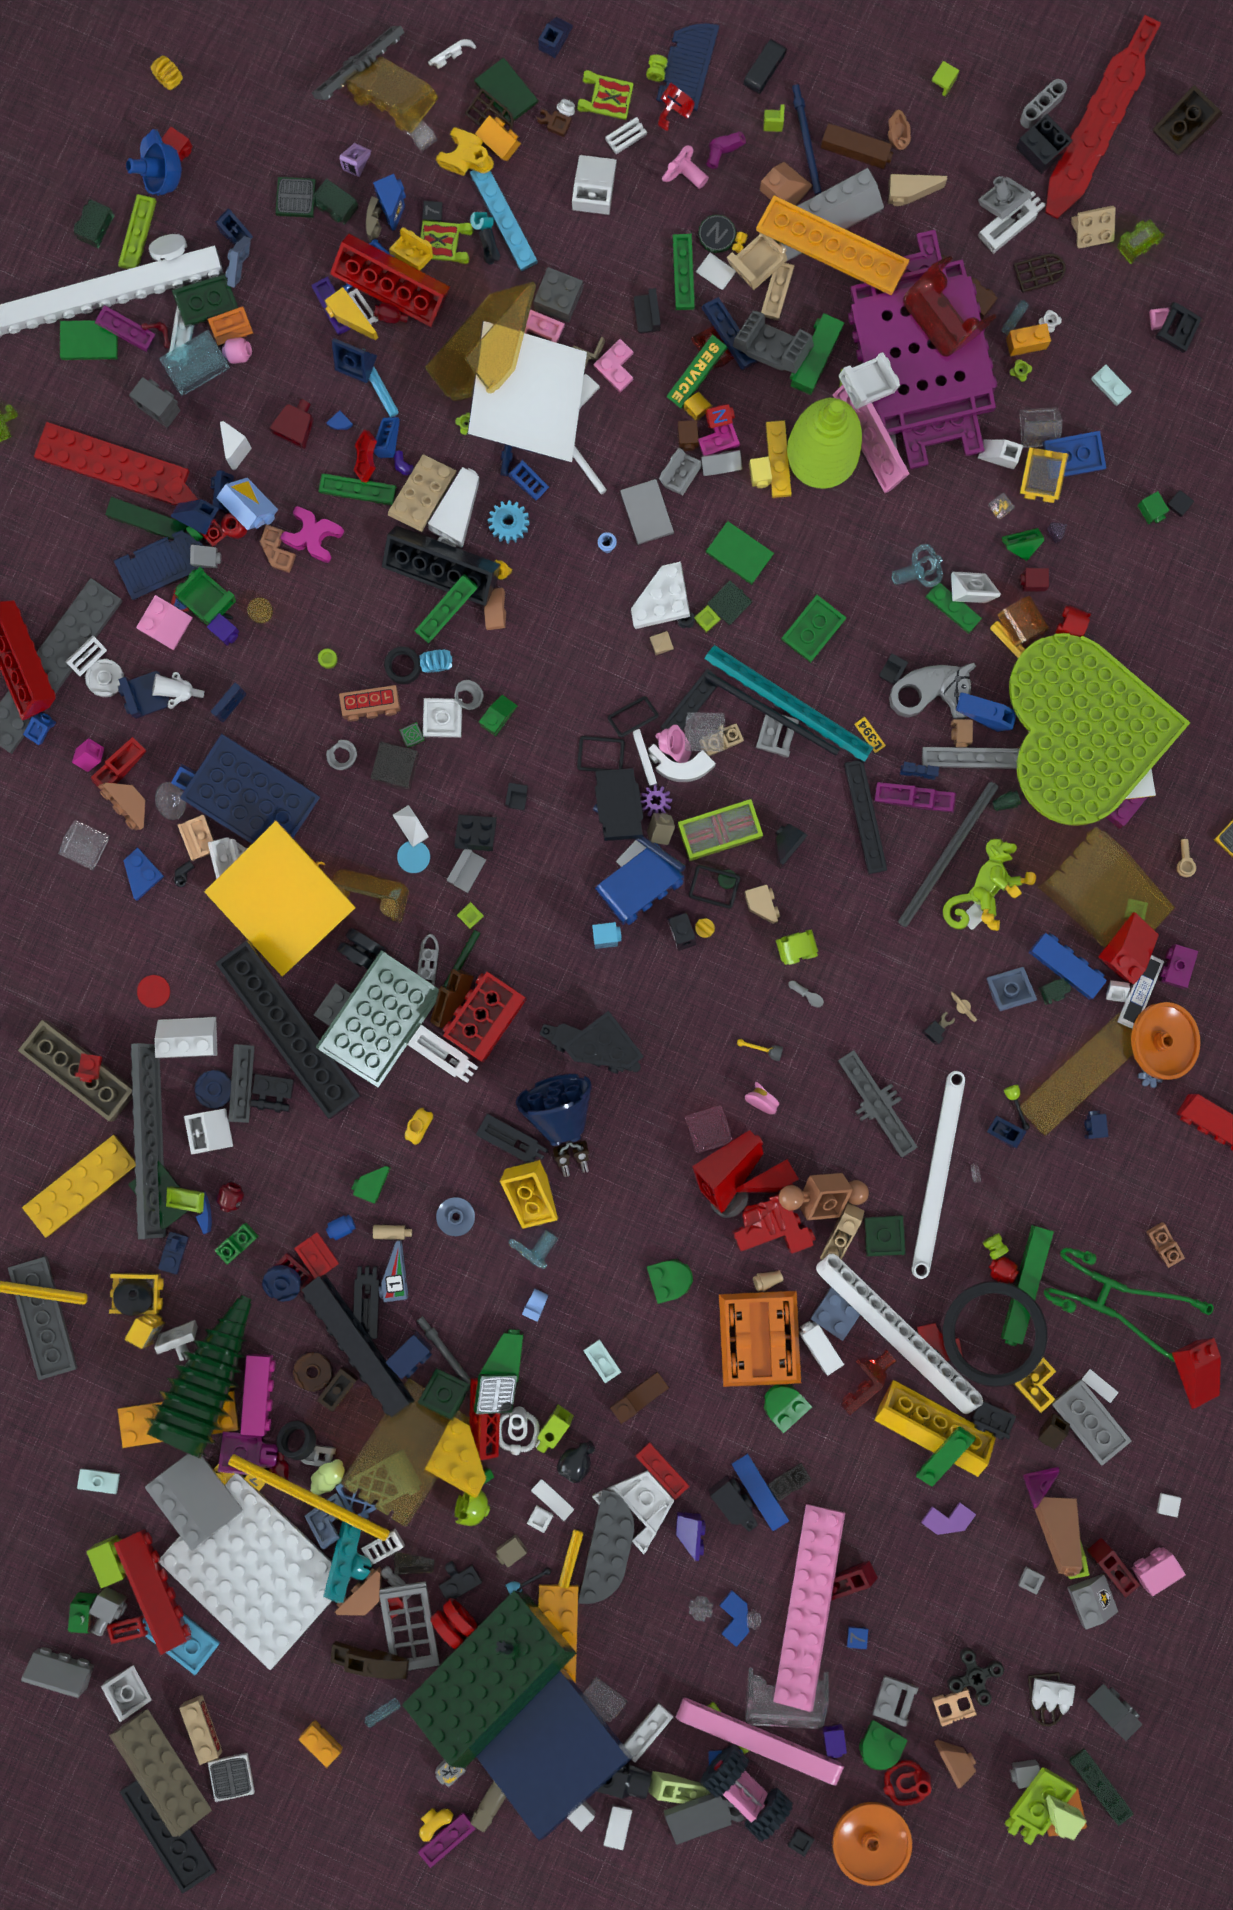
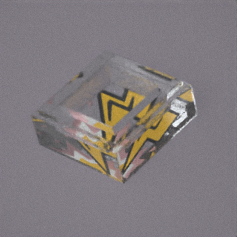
M1002 493L988 504L998 520L1015 508L1005 493Z

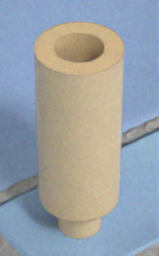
M373 1226V1239L405 1240V1237H412V1229H405V1226Z

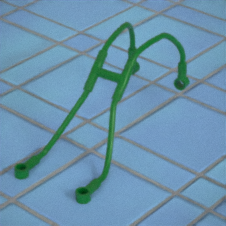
M1072 1248L1062 1249L1060 1256L1083 1273L1091 1276L1092 1279L1104 1284L1097 1302L1085 1296L1081 1297L1054 1288H1046L1044 1290L1045 1297L1062 1307L1066 1312H1074L1076 1303L1069 1299L1064 1300L1059 1297H1053L1049 1292L1078 1300L1083 1305L1113 1318H1118L1144 1341L1173 1362L1175 1360L1172 1353L1158 1346L1126 1318L1117 1313L1116 1310L1104 1305L1111 1287L1121 1292L1189 1302L1206 1315H1210L1214 1309L1213 1305L1208 1302H1201L1185 1296L1128 1288L1127 1285L1095 1271L1092 1272L1072 1260L1065 1253H1071L1089 1265H1093L1097 1259L1094 1253Z

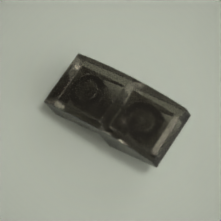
M799 1463L769 1482L767 1486L777 1502H779L791 1492L797 1491L811 1481V1478L802 1463Z

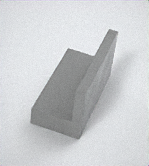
M464 849L447 878V882L468 893L484 866L486 859L473 853L472 850Z

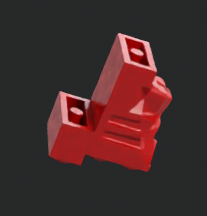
M779 1193L768 1197V1201L745 1206L742 1212L744 1226L732 1231L740 1251L783 1236L789 1252L795 1253L814 1246L813 1241L815 1240L812 1229L807 1228L805 1225L798 1226L801 1224L798 1214L781 1206Z

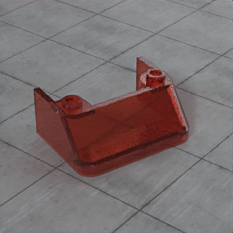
M951 256L932 264L903 297V303L943 356L954 354L977 337L997 317L993 314L981 321L975 317H970L964 322L942 293L948 283L947 277L942 270L953 259Z

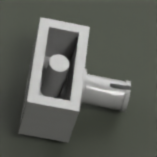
M108 1587L97 1595L89 1614L98 1617L91 1630L92 1633L102 1636L108 1623H111L114 1619L118 1620L120 1615H123L128 1605L125 1603L127 1596Z

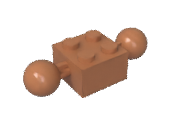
M843 1173L810 1175L803 1192L797 1186H786L779 1193V1202L786 1210L792 1211L800 1208L807 1220L840 1218L847 1201L853 1205L863 1204L868 1198L869 1190L862 1181L854 1180L848 1182Z

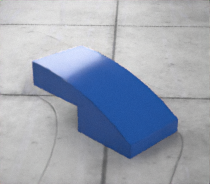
M204 1192L203 1212L196 1216L203 1234L211 1232L212 1226L211 1208L206 1192Z

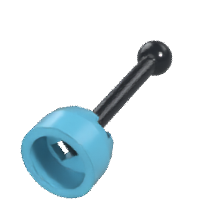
M546 1567L543 1572L521 1584L516 1581L506 1584L509 1594L514 1590L522 1592V1587L544 1575H550L551 1569Z

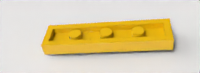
M785 421L766 422L768 457L772 474V498L791 496Z

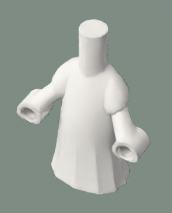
M177 672L172 674V679L158 674L155 675L152 696L176 697L174 700H169L168 708L173 709L181 701L188 700L191 696L204 697L203 690L193 689L192 685L188 681L183 680Z

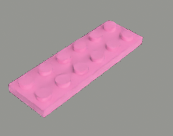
M842 385L833 394V397L847 402L858 415L862 429L861 449L884 493L889 492L909 475L907 467L873 404L869 403L855 409Z

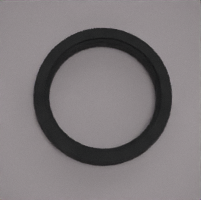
M983 1282L963 1291L950 1305L943 1323V1342L947 1355L953 1365L968 1379L986 1386H1007L1023 1380L1037 1368L1047 1346V1325L1038 1304L1022 1289L1004 1282ZM997 1293L1010 1296L1027 1309L1035 1327L1033 1350L1025 1363L1012 1372L1005 1374L981 1372L966 1362L958 1350L955 1340L957 1318L962 1309L971 1300L981 1295Z

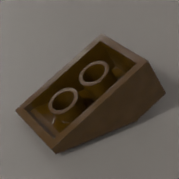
M1193 85L1152 130L1179 156L1203 135L1223 113Z

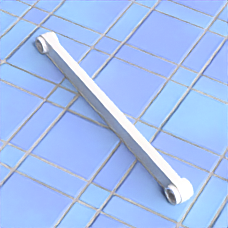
M959 1071L951 1072L947 1076L911 1268L912 1274L919 1279L926 1278L929 1275L965 1084V1077ZM954 1074L960 1077L958 1085H954L951 1081ZM918 1265H924L925 1272L922 1275L916 1273Z

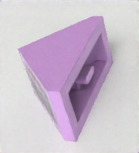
M354 143L340 155L339 159L342 169L360 177L371 154V150Z

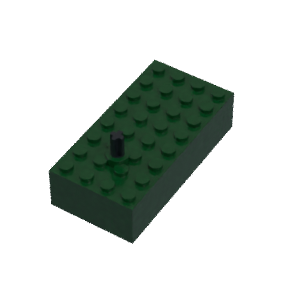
M514 1590L402 1706L450 1767L466 1768L577 1653L529 1595Z

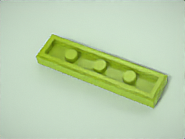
M137 194L118 263L119 267L131 269L140 265L156 205L155 198Z

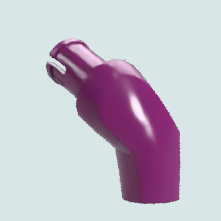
M736 132L713 139L709 144L710 154L706 165L709 168L717 169L721 154L733 152L746 144L744 134Z

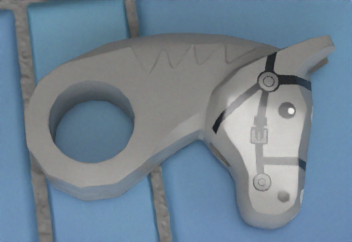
M975 663L967 664L963 667L935 665L914 670L893 686L889 696L890 706L897 715L908 718L918 715L933 699L940 696L949 705L954 719H965L967 716L956 711L960 693L971 695L969 673L976 665ZM905 687L915 689L919 695L918 705L909 708L903 706L898 699L900 689Z

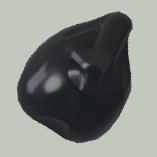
M591 1441L581 1442L579 1448L567 1449L557 1463V1472L572 1483L582 1481L591 1467V1460L588 1455L592 1454L595 1450Z

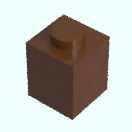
M697 420L678 421L680 449L693 451L695 448H698Z

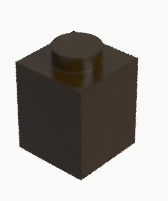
M1053 1413L1041 1427L1038 1439L1044 1445L1055 1450L1068 1436L1070 1424Z

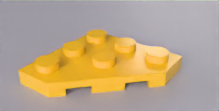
M454 1417L453 1421L449 1420L425 1470L476 1498L485 1483L486 1477L470 1426Z

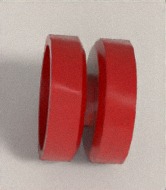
M450 1598L443 1605L444 1612L438 1610L430 1620L439 1635L456 1650L466 1640V1637H469L479 1626L471 1614L458 1601Z

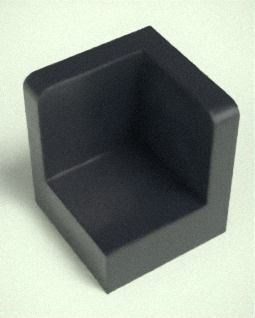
M891 653L879 677L895 685L908 662Z
M509 783L505 807L524 811L528 786Z

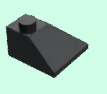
M789 823L786 827L782 825L775 833L777 835L775 839L776 859L779 869L782 868L808 836Z

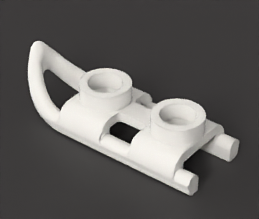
M462 39L428 61V64L430 66L434 65L439 69L447 64L446 59L450 56L454 59L462 54L461 46H469L473 49L476 46L471 40Z

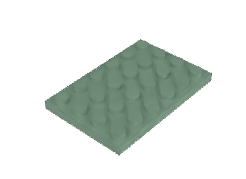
M381 950L316 1048L376 1087H379L435 1005L439 989Z

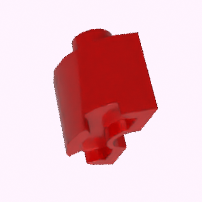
M1065 606L1062 617H1064L1063 624H1058L1055 634L1069 633L1078 637L1084 636L1091 614L1072 606Z

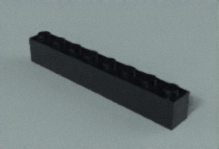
M327 1275L318 1276L304 1287L302 1292L304 1293L305 1300L312 1304L316 1316L324 1321L328 1333L335 1337L338 1341V1347L345 1351L349 1357V1363L357 1368L361 1380L369 1385L373 1397L378 1399L383 1405V1411L390 1415V1417H394L415 1402L397 1374L385 1363L387 1360Z

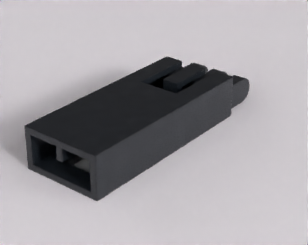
M489 1114L485 1116L476 1133L478 1137L525 1162L538 1161L535 1160L536 1156L544 1160L545 1156L540 1154L539 1151L547 1153L549 1150L539 1145L536 1139ZM517 1139L529 1145L520 1144L519 1147L525 1150V1153L514 1147Z
M358 1266L357 1279H355L353 1314L370 1338L377 1339L380 1302V1279H377L378 1266H373V1274H370V1266H365V1274H362V1266ZM362 1285H365V1293H370L371 1286V1298H362Z

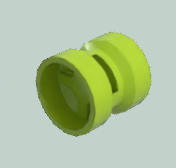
M651 55L649 58L650 67L647 69L646 77L652 81H663L665 78L664 69L667 67L668 60L661 55Z
M999 1233L983 1242L985 1248L989 1249V1255L992 1260L1001 1257L1009 1251L1008 1247L1002 1243V1237Z

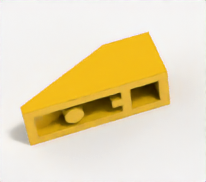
M343 287L325 299L327 306L325 310L331 318L335 317L338 322L373 340L378 339L375 329Z

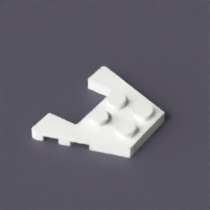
M648 1470L607 1488L619 1494L646 1526L632 1539V1542L643 1554L646 1553L674 1502V1498ZM602 1491L592 1496L598 1504H600Z

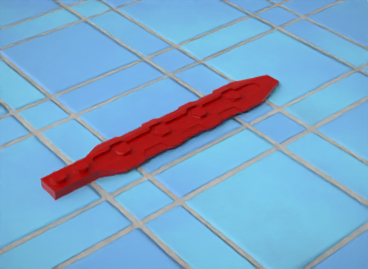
M1144 15L1129 46L1111 59L1103 74L1102 82L1086 107V113L1071 136L1072 143L1067 147L1062 159L1058 161L1049 179L1046 214L1058 219L1083 196L1100 158L1104 156L1109 146V141L1117 125L1121 123L1126 113L1125 110L1134 92L1138 90L1145 76V54L1161 22Z

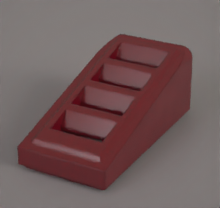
M287 1252L275 1266L284 1265L289 1260L291 1262L288 1265L292 1268L295 1265L297 1273L299 1271L303 1272L300 1275L301 1280L305 1276L309 1277L301 1285L300 1291L302 1292V1289L315 1278L298 1260Z

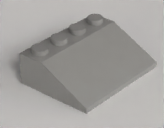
M187 1454L145 1486V1489L191 1551L198 1548L243 1511L203 1455L201 1458H197Z

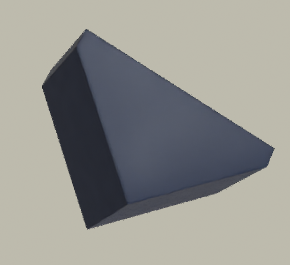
M229 208L215 222L220 233L234 245L243 236L253 238L252 234Z
M996 1116L987 1133L1009 1147L1017 1148L1026 1131Z

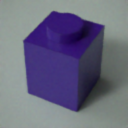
M220 613L207 626L209 631L226 645L233 643L238 637L239 630Z
M842 1724L822 1727L827 1756L839 1758L843 1756L842 1754H847Z

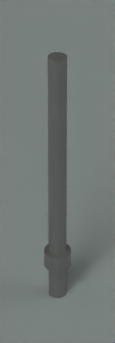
M423 1316L419 1318L417 1322L425 1331L424 1335L428 1340H432L461 1380L471 1385V1378L438 1337V1332L435 1328H431Z

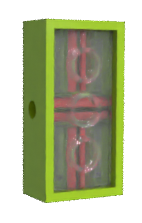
M751 799L678 822V829L689 861L763 837Z

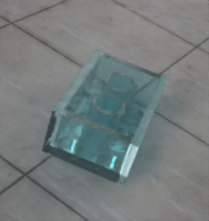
M208 330L159 358L181 396L230 368Z

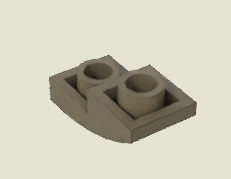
M371 197L366 215V230L369 242H372L375 237L378 238L381 232L377 218L381 214L382 207L380 206L379 199Z

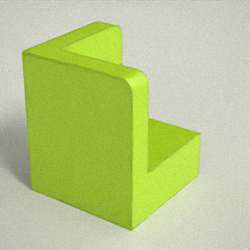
M943 61L933 76L932 82L944 88L943 96L946 97L956 81L959 70Z
M781 104L780 110H765L764 131L782 132L785 104Z

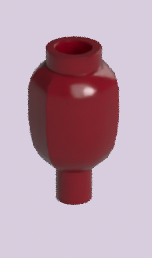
M381 303L379 306L375 305L373 316L377 317L381 322L395 324L402 321L407 323L408 315L402 314L393 305Z
M277 1452L276 1464L270 1468V1472L288 1480V1464L284 1460V1455L281 1452Z

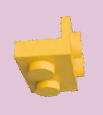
M402 227L400 229L401 237L389 248V253L420 271L433 258L432 245L427 240L418 237L413 231Z

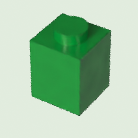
M1158 491L1141 500L1137 505L1148 524L1153 522L1156 524L1166 519L1165 515L1170 511Z

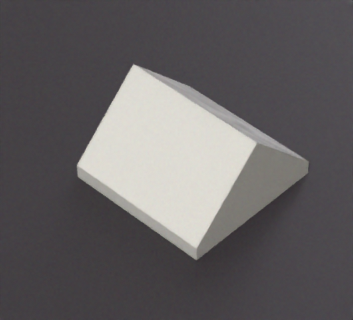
M222 421L220 425L225 458L231 469L235 470L249 453L251 446L244 435Z
M952 572L951 574L953 601L987 603L1000 597L1001 593L985 573Z
M134 1665L109 1678L101 1686L119 1722L152 1700Z

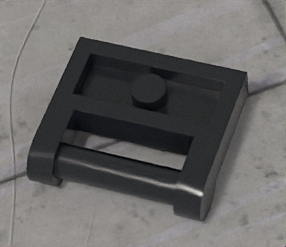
M1172 302L1167 318L1161 330L1156 334V339L1166 342L1184 353L1187 351L1202 318L1182 305ZM1178 313L1181 316L1172 335H1170L1168 331Z

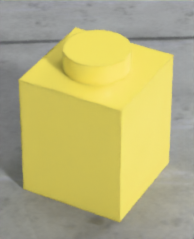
M769 457L750 459L749 469L752 487H768V484L772 482Z

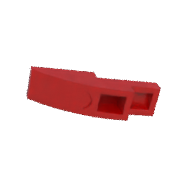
M179 475L164 486L177 505L182 502L198 500ZM215 519L206 535L202 534L212 547L227 536Z

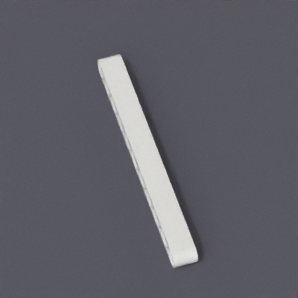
M829 1254L817 1264L816 1270L818 1274L962 1413L969 1414L982 1405L983 1398L981 1394L838 1256Z

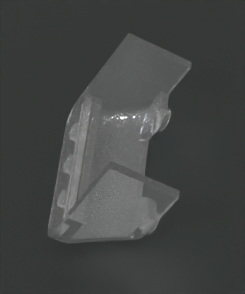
M749 1668L746 1688V1723L761 1726L814 1729L824 1726L829 1705L828 1672H824L822 1681L818 1679L813 1711L809 1712L773 1702L776 1686L766 1685V1680L761 1676H753V1668Z

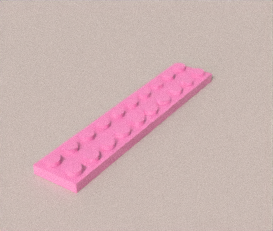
M806 1504L773 1702L809 1712L813 1711L845 1512Z

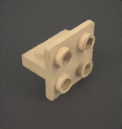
M1114 206L1079 212L1077 216L1072 217L1071 224L1077 233L1078 248L1114 241Z

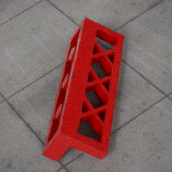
M478 1378L471 1379L469 1426L480 1460H486L499 1456L500 1413H492L489 1416L488 1414H476L474 1412ZM490 1424H492L493 1430L488 1435L487 1428ZM491 1442L492 1453H486V1447Z

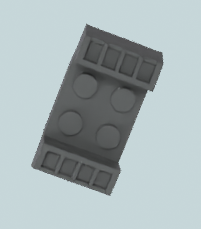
M754 310L735 337L733 343L734 348L744 352L748 357L780 371L786 370L795 374L814 346L811 334L799 329L795 336L765 324V314Z

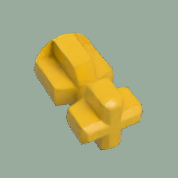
M737 232L735 242L737 243L733 244V251L740 253L744 249L742 244L746 243L747 234Z

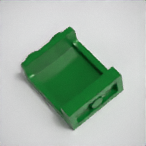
M202 567L191 571L188 579L184 583H180L175 589L176 599L207 626L218 613L221 615L225 614L236 602L235 595L230 591H225L204 572Z

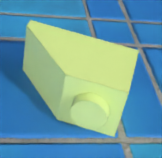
M1048 1795L1046 1799L1049 1815L1055 1827V1832L1062 1838L1067 1837L1074 1840L1087 1822L1078 1808Z

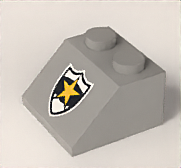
M1104 1574L1067 1587L1080 1623L1085 1629L1105 1623L1118 1612Z

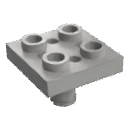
M1000 176L993 181L995 187L979 198L978 201L980 206L1003 220L1032 196L1025 187L1008 177Z

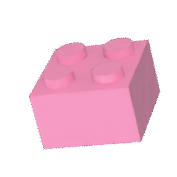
M1164 1547L1154 1549L1150 1556L1137 1560L1134 1566L1131 1567L1142 1587L1152 1596L1186 1575L1174 1555Z

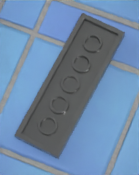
M47 1256L8 1267L12 1283L56 1289ZM15 1295L38 1380L78 1369L60 1302Z

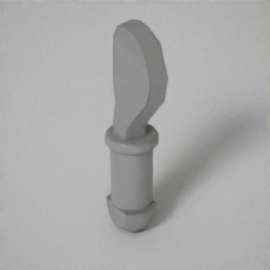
M794 980L789 981V988L801 994L802 997L806 996L812 1006H823L824 1001L820 995L808 992L807 988L802 987Z

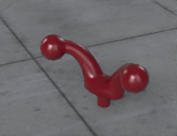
M143 323L141 325L143 330L157 328L163 332L165 339L164 347L170 348L171 343L168 340V329L164 323Z

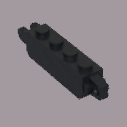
M564 1023L558 1025V1027L543 1024L539 1035L551 1041V1044L555 1045V1050L564 1053L563 1045L579 1034L581 1030ZM637 1062L629 1069L608 1066L607 1070L618 1074L619 1071L623 1072L624 1069L636 1073L640 1071L641 1064Z

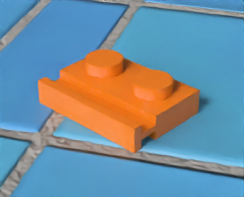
M243 306L208 319L218 346L225 344L228 339L254 334Z

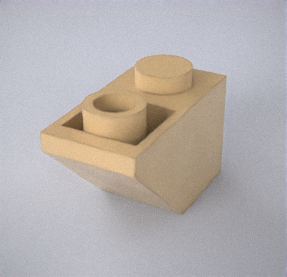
M763 885L744 892L750 912L772 924L778 922L777 918L780 917L778 907L773 906L772 900L775 898L772 888L768 889L767 885Z

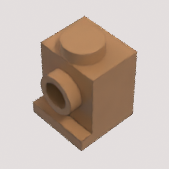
M953 719L951 726H955V728H952L951 739L954 740L956 748H967L973 740V720Z

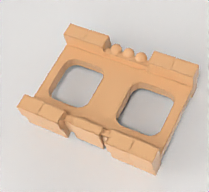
M964 1687L960 1693H951L945 1697L942 1694L932 1698L941 1726L951 1724L953 1720L956 1722L960 1718L963 1719L964 1717L966 1719L976 1715L967 1687ZM967 1697L970 1708L960 1711L957 1700ZM948 1703L952 1714L941 1717L938 1707Z

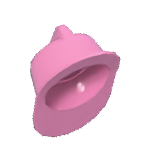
M672 725L670 728L656 734L661 752L672 756L678 763L688 762L691 755V744L678 725Z

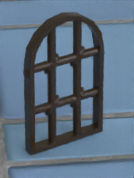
M482 88L465 114L481 126L480 121L482 118L486 120L487 116L485 114L488 110H491L510 126L509 130H512L514 119L511 112ZM483 92L492 98L490 103H486L480 97ZM477 100L486 106L484 112H481L474 106ZM494 101L504 108L502 113H498L491 107ZM471 109H474L481 115L478 120H475L468 114ZM506 111L510 115L511 123L503 117Z
M1046 254L1014 264L1022 293L1059 282L1066 270L1062 258L1055 254ZM1046 257H1053L1057 260L1048 263ZM1044 259L1045 263L1042 265L1032 266V261ZM1061 262L1063 269L1051 272V265ZM1029 264L1028 269L1018 271L1017 266ZM1047 268V274L1036 277L1034 272L1036 269ZM1031 271L1033 277L1021 281L1020 274ZM1062 273L1059 279L1053 280L1052 276ZM1050 277L1051 282L1038 285L1037 281L1039 279ZM1035 282L1036 286L1024 289V283Z
M1059 1672L1028 1675L1030 1709L1033 1718L1042 1726L1057 1724L1063 1714L1060 1711L1058 1719L1055 1720L1054 1711L1056 1710L1054 1709L1051 1711L1052 1723H1045L1044 1712L1048 1709L1043 1707V1704L1038 1710L1033 1708V1691L1030 1678L1037 1677L1040 1679V1677L1047 1676L1048 1680H1051V1676L1057 1675V1680L1060 1682ZM1040 1710L1041 1722L1035 1717L1034 1711Z

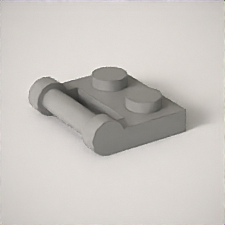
M765 714L756 748L783 757H789V748L794 731L787 727L782 748L776 747L783 724ZM784 716L789 720L793 721L794 723L799 724V720Z
M884 1675L872 1714L906 1727L908 1713L914 1694H917L918 1687ZM903 1689L907 1693L900 1716L894 1713Z

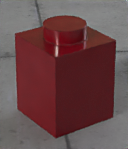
M1026 568L1023 574H1020L1019 580L1020 586H1023V591L1045 592L1049 588V568Z

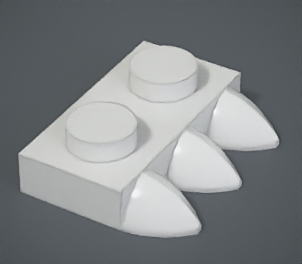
M1035 1678L1032 1694L1034 1708L1038 1710L1045 1701L1049 1712L1053 1711L1056 1705L1059 1704L1061 1713L1065 1714L1070 1706L1073 1705L1075 1685Z

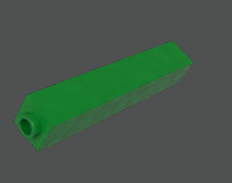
M1032 1225L1015 1286L1025 1291L1035 1300L1054 1232ZM1012 1297L1001 1338L1005 1339L1006 1344L1016 1346L1017 1343L1023 1345L1030 1314L1020 1302Z

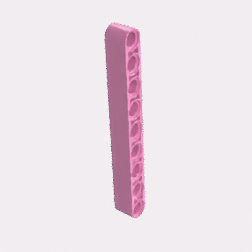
M683 1698L676 1714V1718L683 1723L832 1785H837L844 1768L842 1763L688 1698Z

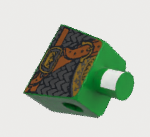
M77 1593L70 1605L68 1632L91 1633L96 1617L89 1614L98 1595L97 1593Z

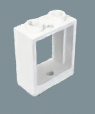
M809 1321L800 1327L799 1335L825 1374L829 1375L844 1365L817 1323Z

